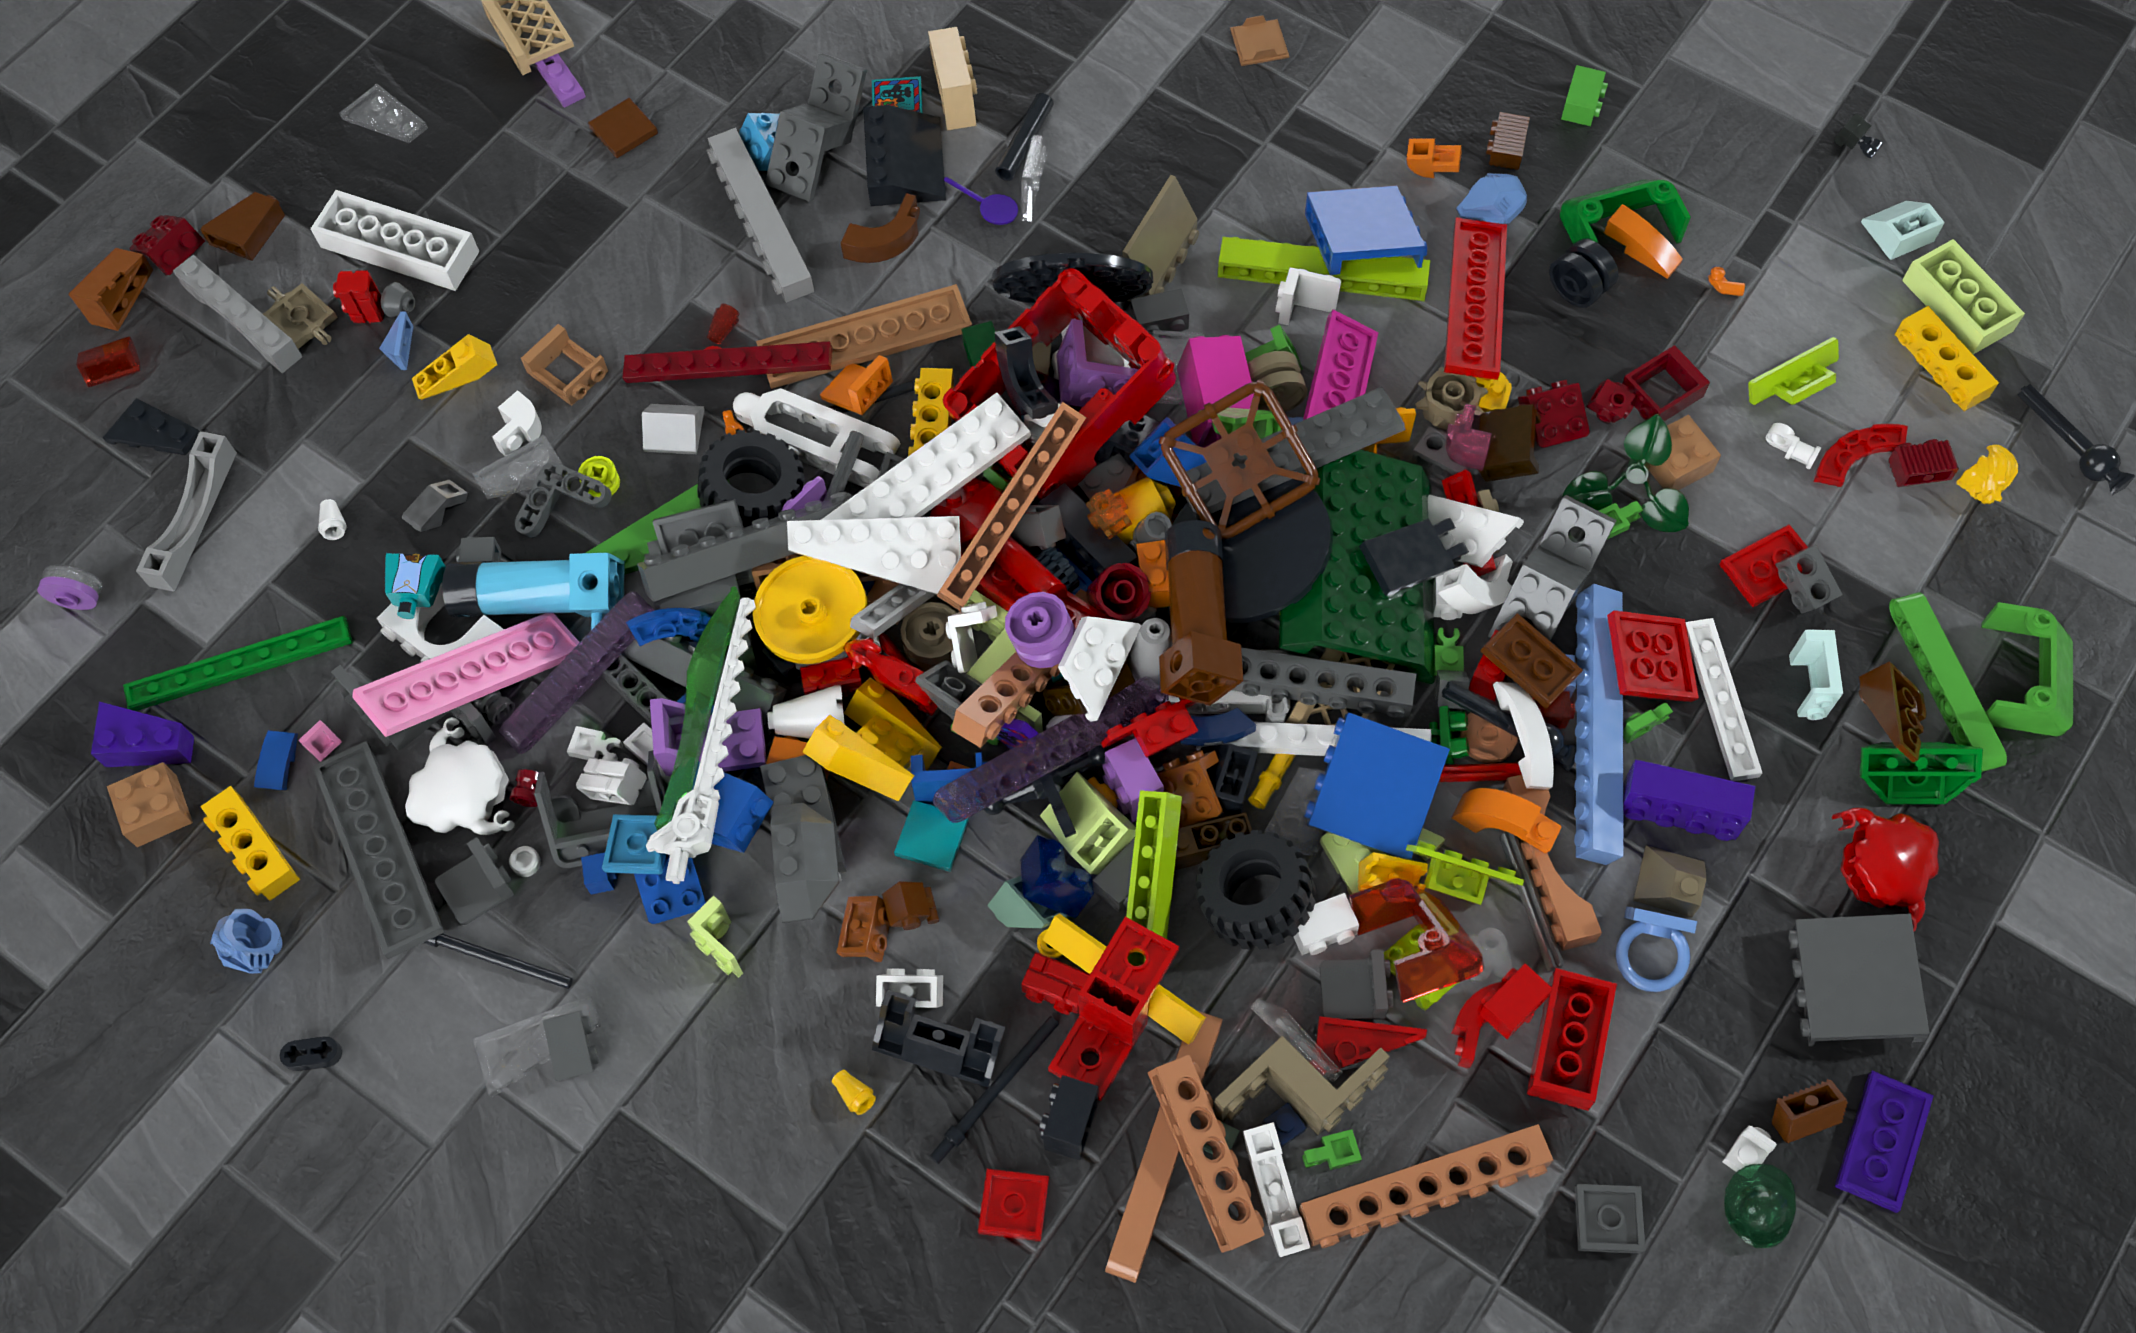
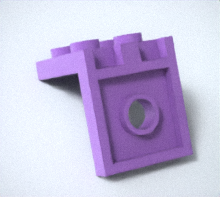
M1071 320L1056 354L1061 403L1064 402L1067 405L1083 407L1099 389L1105 386H1110L1106 389L1115 395L1139 370L1087 361L1082 320Z

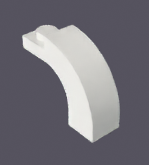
M1507 554L1495 558L1496 570L1480 577L1467 564L1447 571L1443 575L1438 594L1450 606L1466 614H1476L1505 602L1512 588L1507 579L1513 561Z

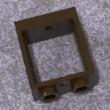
M1126 660L1107 699L1135 682ZM1064 677L1042 691L1045 705L1053 716L1085 714L1087 712L1081 699L1074 697L1070 684Z

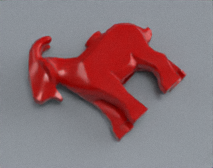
M870 637L862 640L854 639L845 644L844 651L853 661L852 669L857 670L862 665L868 667L875 681L882 684L898 699L903 696L912 700L918 705L919 710L933 716L938 706L915 682L917 676L924 673L923 671L893 656L880 655L881 648Z

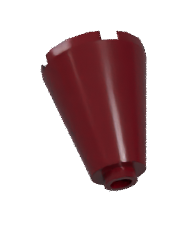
M1116 563L1107 567L1088 586L1086 597L1090 605L1108 617L1118 621H1127L1140 616L1146 610L1151 599V591H1149L1148 586L1149 580L1139 567L1130 563Z

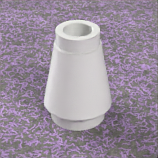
M331 499L324 500L320 503L318 531L325 539L337 540L344 535L347 525L337 503Z

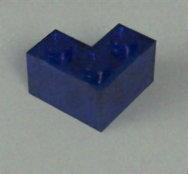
M1037 835L1020 859L1023 896L1029 901L1076 918L1094 894L1092 875L1083 869L1074 868L1065 863L1064 846L1054 839H1047Z

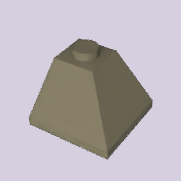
M1646 845L1633 901L1693 917L1701 906L1706 883L1705 862Z

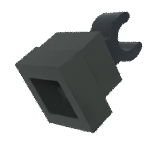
M1857 113L1846 123L1833 140L1840 147L1845 144L1850 149L1859 144L1864 155L1868 158H1872L1883 145L1880 140L1865 136L1872 125Z

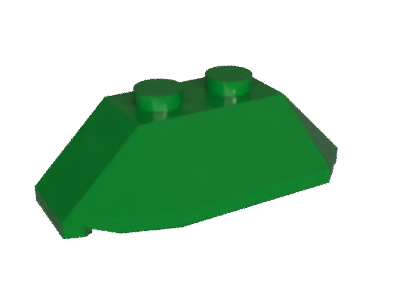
M1879 742L1861 747L1860 777L1885 804H1946L1963 792L1971 783H1975L1981 778L1983 748L1941 742H1921L1919 758L1917 761L1911 762L1893 742Z

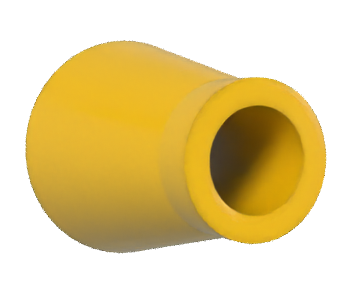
M846 1070L839 1071L833 1077L832 1083L837 1088L850 1112L861 1115L873 1106L876 1097L873 1095L872 1088L850 1075Z

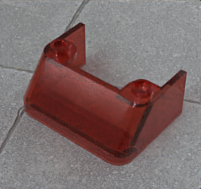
M1394 878L1349 895L1351 908L1359 923L1358 936L1412 916L1415 917L1425 931L1418 938L1420 952L1394 961L1400 999L1403 1003L1475 977L1484 970L1482 953L1444 902L1434 895L1400 878Z

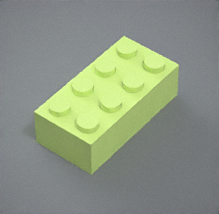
M1954 239L1913 261L1902 280L1926 307L1929 306L1972 354L2012 333L2025 314Z

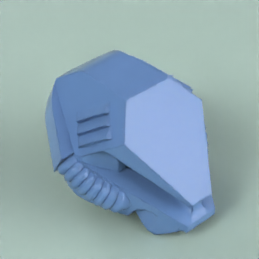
M1487 173V176L1480 178L1472 186L1468 195L1456 209L1460 218L1509 224L1524 209L1527 203V194L1518 177L1510 174Z
M235 909L231 915L225 916L217 922L210 944L215 946L223 966L247 973H261L263 969L268 968L273 956L280 952L283 942L279 928L271 919H263L252 909Z

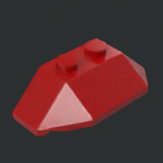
M973 478L932 508L929 517L959 516L960 544L975 537L1004 491L990 483Z

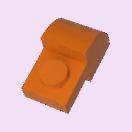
M1409 139L1406 158L1407 165L1415 174L1433 179L1435 172H1459L1462 154L1461 145H1435V139Z

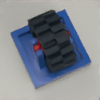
M1050 546L1035 556L1044 567L1066 586L1067 591L1073 595L1080 589L1086 592L1088 586L1092 583L1059 548L1056 549Z

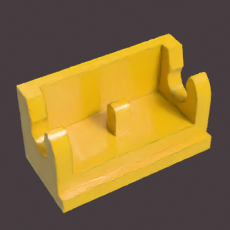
M1373 852L1359 862L1358 890L1413 901L1415 896L1422 893L1426 887L1425 884H1420L1419 880L1421 876L1427 873L1428 864Z

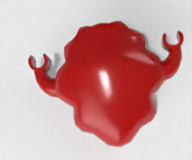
M1858 807L1833 814L1832 820L1840 817L1843 819V826L1838 828L1839 831L1854 827L1856 821L1859 823L1854 831L1852 842L1843 849L1840 867L1841 873L1845 877L1847 885L1853 891L1854 896L1858 901L1868 902L1878 908L1886 905L1908 906L1909 914H1911L1913 931H1915L1925 912L1926 904L1924 897L1928 881L1934 878L1939 871V840L1937 833L1930 826L1919 823L1909 815L1901 813L1887 819L1875 815L1866 808Z

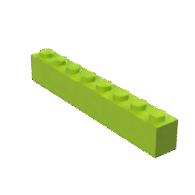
M1222 237L1218 264L1219 278L1280 284L1281 281L1286 282L1290 268L1305 269L1308 272L1330 275L1321 252L1316 246L1266 242L1264 240L1240 239L1238 237ZM1398 256L1342 261L1340 274L1331 276L1341 280L1340 292L1425 301L1430 260L1423 259L1422 268L1417 267L1413 258Z

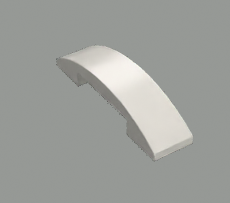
M1495 682L1493 687L1501 710L1511 711L1525 757L1518 764L1526 789L1549 790L1553 787V755L1549 734L1542 714L1533 698L1517 683Z
M1274 1122L1243 1131L1254 1180L1279 1257L1309 1249V1241L1302 1217L1299 1216Z

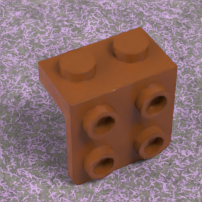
M1202 750L1187 755V760L1180 762L1179 758H1174L1163 763L1164 769L1157 772L1164 786L1163 792L1182 796L1179 828L1217 817L1222 813L1221 805L1206 769L1219 762L1215 751L1204 754Z

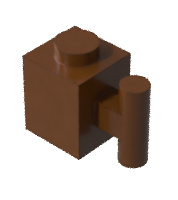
M899 881L882 893L890 927H903L904 930H913L918 928L926 918L928 924L939 922L931 887H924L923 882Z

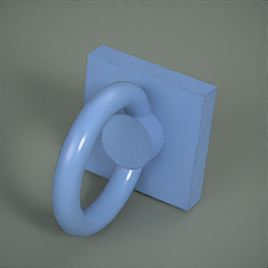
M1626 906L1624 918L1638 922L1629 926L1617 943L1616 962L1619 971L1632 986L1643 991L1661 992L1674 987L1683 979L1690 964L1689 945L1681 931L1695 933L1697 921ZM1645 933L1668 938L1674 942L1678 952V960L1674 970L1668 976L1658 980H1650L1639 976L1632 969L1628 959L1630 944L1639 934Z

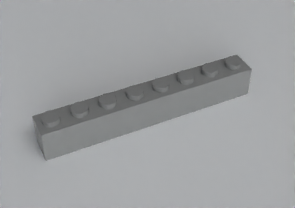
M733 128L709 137L710 149H707L709 159L712 164H717V175L721 182H726L725 190L730 201L735 200L736 202L734 208L738 218H744L745 220L743 226L749 238L753 237L755 240L752 243L757 256H763L764 258L762 264L767 276L772 274L774 278L771 282L776 294H782L787 303L814 292L811 275L737 129Z

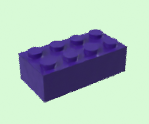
M1635 759L1623 781V815L1635 821L1643 819L1653 821L1661 827L1675 826L1684 828L1692 834L1706 833L1715 835L1719 840H1736L1751 819L1755 786Z

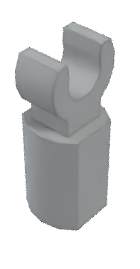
M1286 697L1282 698V701L1279 703H1272L1271 699L1266 700L1265 722L1285 723L1286 713L1289 711Z

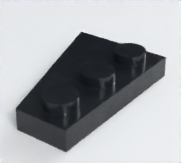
M136 398L103 436V439L108 444L124 443L134 448L144 446L154 448L155 451L187 455L192 449L200 431Z

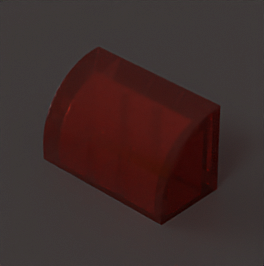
M130 336L78 353L76 365L88 388L140 371L139 357Z

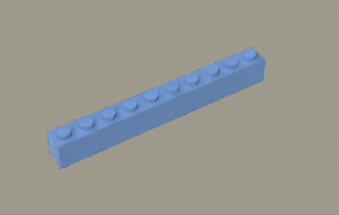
M1592 584L1580 592L1576 599L1577 648L1575 656L1577 658V665L1583 671L1576 678V780L1574 785L1576 790V807L1574 811L1576 834L1574 843L1576 845V858L1607 865L1623 857V695H1620L1607 615L1614 610L1623 611L1622 592Z

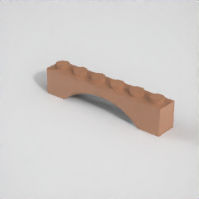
M1522 775L1507 778L1501 791L1517 795L1542 808L1540 813L1545 816V810L1550 799L1549 790L1526 789ZM1521 839L1522 843L1520 846L1525 859L1529 860L1531 865V876L1535 886L1539 887L1542 895L1540 898L1545 914H1549L1552 923L1550 927L1556 943L1559 942L1561 950L1564 951L1597 942L1602 931L1592 905L1579 897L1564 883L1555 871L1548 853L1541 852Z

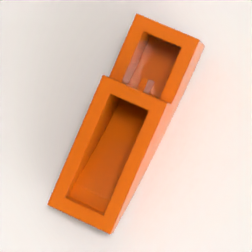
M1622 204L1608 220L1604 233L1625 245V254L1668 279L1682 263L1683 258L1669 241L1649 222Z

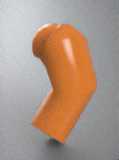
M1721 267L1711 269L1708 280L1719 293L1743 296L1745 283L1728 281L1724 277L1725 270Z

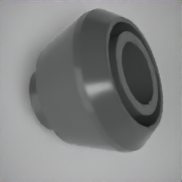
M398 282L386 286L381 296V308L386 316L398 317L400 312L408 314L414 309L415 298L411 291Z

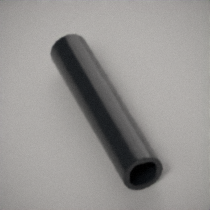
M1038 93L1035 96L999 161L995 173L1001 179L1011 181L1014 178L1053 107L1054 101L1047 94Z

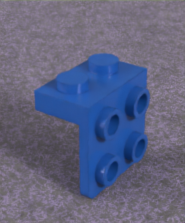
M666 854L662 874H634L648 921L651 924H657L697 912L706 903L694 864L695 858H688L684 882L680 881V884H673V881L666 880L670 858L668 854Z

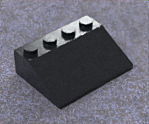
M891 105L863 107L867 188L870 206L902 204L906 193L915 195L917 203L946 201L940 117Z

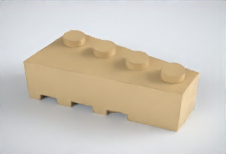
M957 27L928 31L931 56L937 77L939 94L941 95L947 130L977 126L973 95L977 94L976 81L973 78L972 66L969 61L968 50H966L964 36H959Z

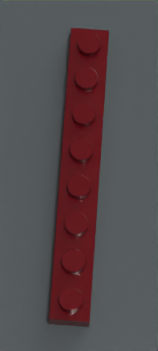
M828 341L625 355L622 378L625 383L831 370L832 345Z

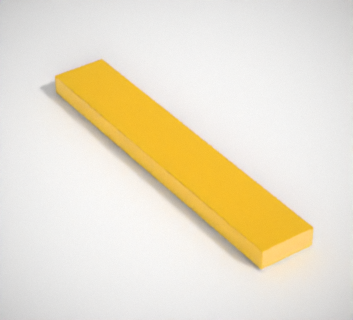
M1060 913L1054 916L1043 938L1044 942L1089 974L1106 949L1105 945ZM1160 984L1148 1002V1016L1188 1045L1194 1041L1206 1019L1205 1016Z

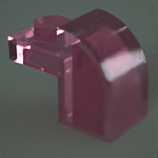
M1465 403L1463 414L1457 413L1455 424H1448L1445 440L1446 451L1456 463L1483 471L1492 433L1471 429L1476 406Z

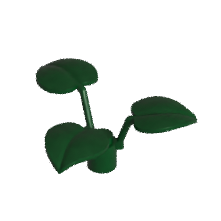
M1655 414L1646 421L1634 426L1627 433L1624 440V448L1631 459L1628 462L1627 470L1622 472L1621 476L1613 484L1608 486V478L1604 473L1589 471L1573 479L1563 492L1562 497L1567 495L1599 511L1611 505L1612 495L1609 491L1614 490L1627 478L1633 484L1643 483L1650 500L1642 504L1643 511L1641 516L1647 525L1663 532L1680 531L1686 529L1689 525V504L1684 494L1677 489L1663 488L1654 496L1649 484L1650 464L1655 466L1662 465L1668 460L1672 451V439L1669 429L1659 414Z

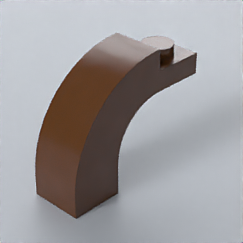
M906 193L897 215L886 225L869 228L850 223L841 241L843 258L862 263H875L894 258L907 250L919 234L917 220L920 208L917 207L916 196Z

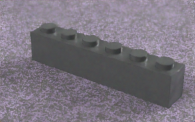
M628 627L620 651L624 657L716 701L727 656L713 654L705 650L706 647L704 645L681 638L682 635L657 639L639 646ZM744 666L745 669L734 678L736 682H739L741 690L730 699V702L735 703L737 712L760 708L763 726L768 724L767 712L773 711V705L783 702L787 689L778 686L777 681L771 678H762L754 674L751 668Z

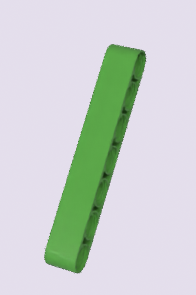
M1917 592L1892 599L1889 603L1891 616L1956 744L1983 748L1982 772L2005 766L2007 763L2005 749L1924 594Z

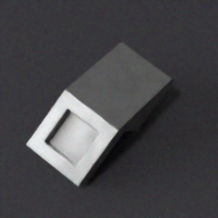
M451 480L430 484L402 515V519L420 532L442 525L445 508L466 502L468 493Z

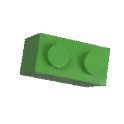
M1576 65L1561 120L1591 126L1593 116L1599 117L1603 102H1599L1598 99L1605 96L1608 83L1603 81L1606 72Z

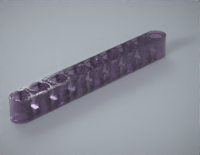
M1140 678L1107 699L1097 721L1090 722L1085 714L1072 715L941 787L935 793L933 803L949 821L953 823L961 822L1100 745L1107 737L1106 732L1119 724H1122L1123 728L1131 725L1130 720L1146 712L1147 716L1156 713L1155 708L1167 702L1169 695L1161 693V686L1150 678Z

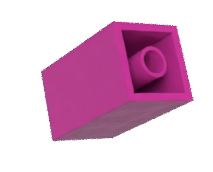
M1222 335L1219 337L1197 336L1189 338L1177 365L1188 418L1198 413L1199 410H1203L1205 404L1209 402L1213 404L1245 384L1252 382L1241 336ZM1254 394L1249 395L1229 408L1250 409ZM1211 419L1191 429L1192 439L1199 447L1206 448L1222 438L1215 432Z

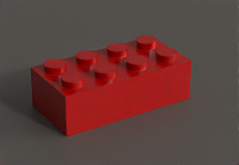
M1555 968L1548 982L1553 990L1544 1002L1527 1095L1588 1111L1596 1102L1617 984Z

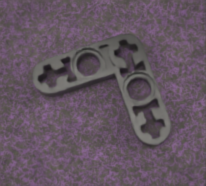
M555 462L547 463L540 470L515 519V528L526 537H536L542 531L561 493L594 508H603L611 500V490L600 481ZM557 473L563 477L562 482L558 479L550 478V475ZM575 479H580V488L572 492L570 490L571 483ZM589 488L595 492H601V496H592L588 493ZM545 493L547 495L546 502L542 506H537L536 500L538 496ZM532 509L539 512V514L532 513ZM527 521L533 522L531 527L525 526Z

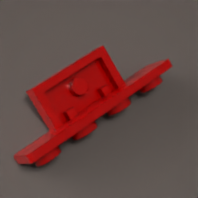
M1179 698L1180 701L1174 704L1167 701L1156 707V713L1147 716L1146 712L1131 719V725L1123 728L1122 724H1119L1106 732L1107 737L1101 742V745L1105 748L1134 734L1147 758L1198 732L1194 721L1186 709L1198 702Z

